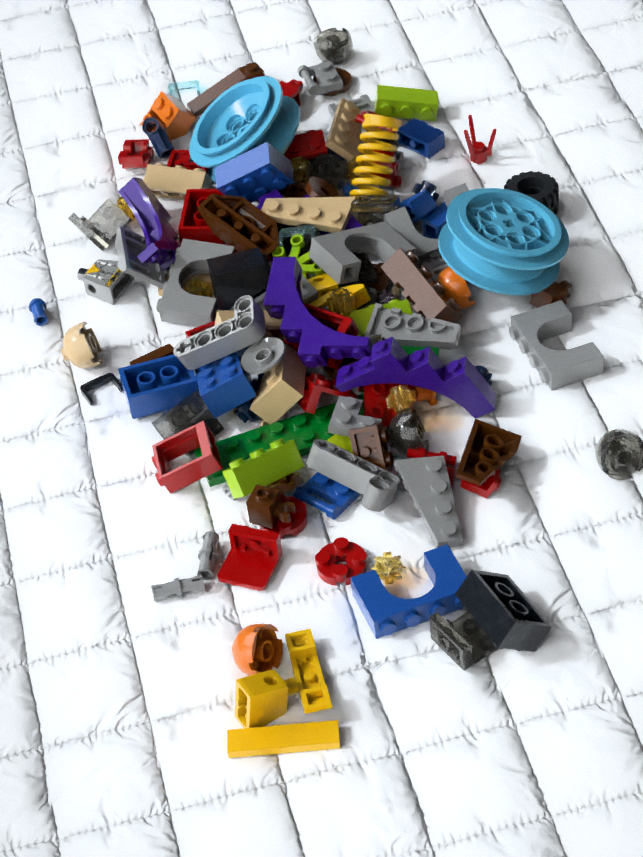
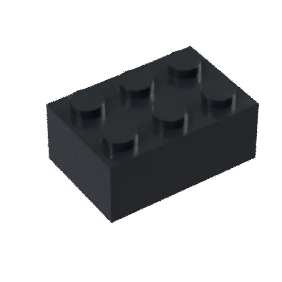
M471 570L455 594L462 602V607L474 617L477 626L486 632L490 637V642L498 649L535 652L552 628L509 575Z

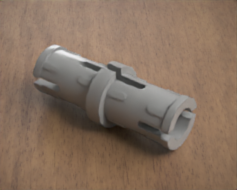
M213 531L205 532L202 548L198 552L200 562L197 576L202 575L203 580L212 579L214 576V566L219 557L217 551L219 535Z
M202 575L180 580L179 578H174V581L151 585L154 602L173 597L179 599L183 598L182 595L205 591Z

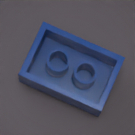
M268 142L214 168L217 190L224 195L243 197L250 203L257 201L259 197L275 189L280 190L294 183L292 162Z
M236 352L195 369L201 398L215 419L257 396L251 375L243 370L241 359Z
M174 354L118 369L122 389L132 419L201 401L194 370H188Z

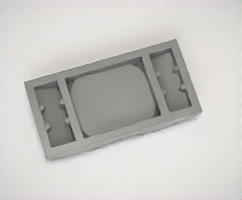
M119 226L114 250L119 251L117 267L133 277L163 289L165 282L163 267L160 264L142 263L137 257L146 249L145 237Z

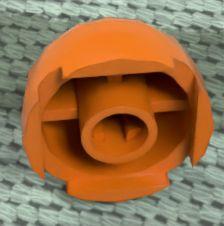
M449 266L443 269L438 275L437 281L446 288L445 294L448 298L453 297L461 305L459 310L475 305L474 300L469 301L468 299L472 295L465 279L456 274Z
M264 623L250 624L239 631L232 645L233 658L238 669L249 676L271 670L273 666L278 669L283 655L282 639H277L275 633L279 632L277 627Z

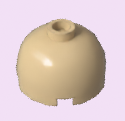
M85 321L68 329L63 339L64 347L61 348L64 359L66 361L70 360L78 368H91L103 363V357L99 358L98 355L102 351L93 329L85 327L88 324Z

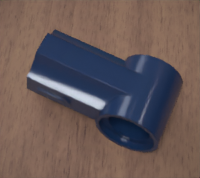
M154 117L145 119L142 124V130L148 136L160 159L170 157L171 151L175 150L167 134L166 127Z

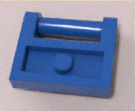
M319 472L314 474L302 487L298 486L293 492V497L326 513L327 517L333 520L337 519L360 496V493Z

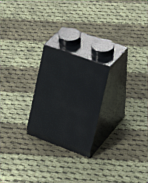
M259 247L206 259L214 297L217 299L219 310H231L239 298L245 295L253 297L268 285L271 267L267 261L266 254H261Z

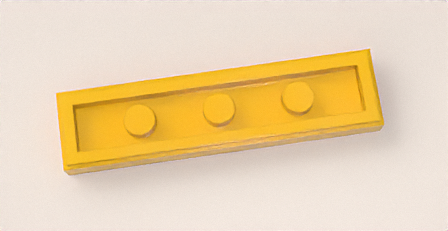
M338 720L227 730L228 758L340 748Z

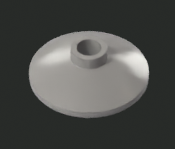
M267 337L252 344L241 358L243 370L248 374H261L275 367L285 354L283 341L276 337Z

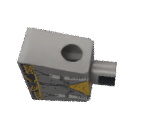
M104 259L96 260L90 269L81 267L77 272V279L83 281L87 295L111 305L118 301L132 283L134 277L121 271L117 267L118 261Z

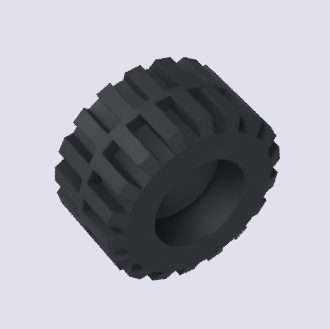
M528 171L514 175L512 179L506 181L504 189L525 194L539 201L557 215L559 209V185L554 177L539 171Z

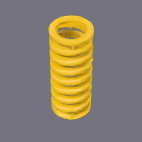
M364 114L365 121L362 123V128L368 132L360 134L361 141L365 143L358 146V151L364 155L356 157V162L361 166L355 167L353 171L355 175L361 178H354L352 180V185L358 189L351 190L349 195L350 197H356V200H358L356 201L355 208L386 212V200L380 199L378 201L366 196L388 197V191L370 185L389 186L391 181L370 173L392 174V168L373 162L394 163L395 158L373 150L395 152L397 150L396 145L376 139L398 140L399 135L376 127H386V129L390 130L392 127V131H398L402 121L381 115Z

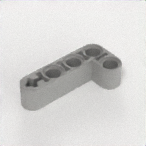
M250 295L242 296L234 305L233 318L181 340L174 347L173 353L188 370H195L255 344L264 337L266 332L264 311Z
M322 439L314 440L306 462L309 468L364 495L361 501L362 506L374 512H381L392 503L400 483V478L395 474Z

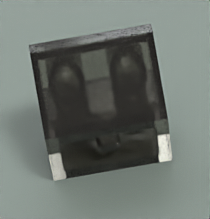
M197 390L185 396L151 422L163 440L203 420L215 436L224 430L219 420L213 417ZM194 450L186 453L185 455L191 456L192 454H194Z

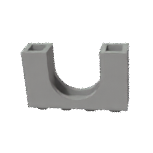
M466 183L445 190L443 199L447 208L456 196L469 191ZM405 206L384 214L383 222L390 225L416 248L415 255L419 258L418 264L429 258L435 260L441 257L438 239H431L421 235L415 229Z
M380 222L312 237L309 258L336 283L341 285L358 281L361 260L353 254L354 252L371 254L385 263L399 248L407 252L411 250L414 254L416 248L386 222Z
M183 239L181 246L176 249L175 263L170 266L169 279L164 282L163 296L157 301L156 310L159 312L162 322L199 327L216 320L218 310L216 298L193 295L183 290L182 287L193 276L209 274L206 259L235 253L234 246Z
M562 300L511 316V327H509V334L512 340L517 341L522 354L527 355L531 367L536 368L541 381L546 383L551 391L603 374L604 356L594 342L568 350H553L541 344L547 339L572 331V313Z

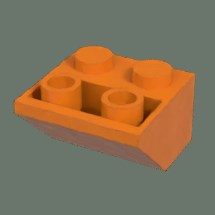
M161 91L140 125L142 126L145 119L154 117L166 127L170 140H174L187 134L196 117L179 99Z

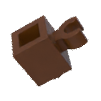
M563 280L560 283L554 281L553 284L541 292L531 294L530 304L538 308L562 300L566 305L567 299L571 296L568 293V288H571L573 284L567 280Z
M257 484L246 501L249 523L272 529L278 519L282 522L290 523V513L287 512H296L294 503L281 502L280 490Z

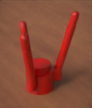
M470 114L468 119L471 139L468 130H464V135L470 153V161L481 164L487 161V156H492V146L497 129H493L488 147L483 142H476L473 118Z

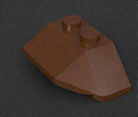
M211 193L197 207V210L213 234L229 246H234L237 252L259 247L261 254H266L268 258L280 246L276 221L243 197Z

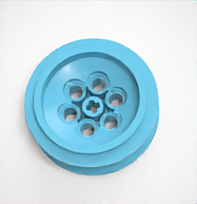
M261 76L242 81L218 96L198 120L190 141L189 152L191 159L198 166L209 168L208 175L216 183L215 167L266 142L284 154L292 143L299 126L301 116L299 105L293 98L283 96L280 83L272 77Z
M501 188L473 189L456 196L448 206L446 213L447 223L441 229L438 237L440 254L446 264L456 274L484 290L506 295L535 294L553 284L559 274V261L566 255L569 247L567 229L551 210L525 194Z

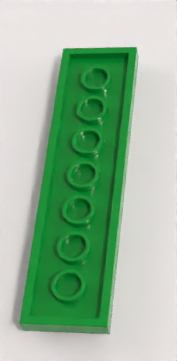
M364 393L357 395V396H358L357 399L363 400L362 409H361V412H360V415H362V416H363ZM337 402L317 408L314 414L305 412L274 422L271 425L268 424L216 441L223 469L205 477L209 486L212 487L226 482L222 471L230 468V462L239 458H243V460L251 458L249 453L263 448L265 451L271 448L269 445L271 442L283 438L284 442L294 440L301 457L308 455L314 440H328L335 435L328 433V426ZM200 447L194 449L196 459L202 456Z

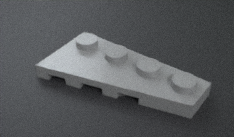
M375 303L364 337H370L373 344L393 336L400 346L456 349L461 335V327L459 324L436 318L431 320L425 319L421 314L417 313L412 315L402 313L401 309L394 307L387 309L382 304Z
M444 455L394 460V467L397 473H400L406 490H409L413 498V504L417 511H420L424 519L423 523L436 547L438 548L446 544L449 547L462 546L463 536Z

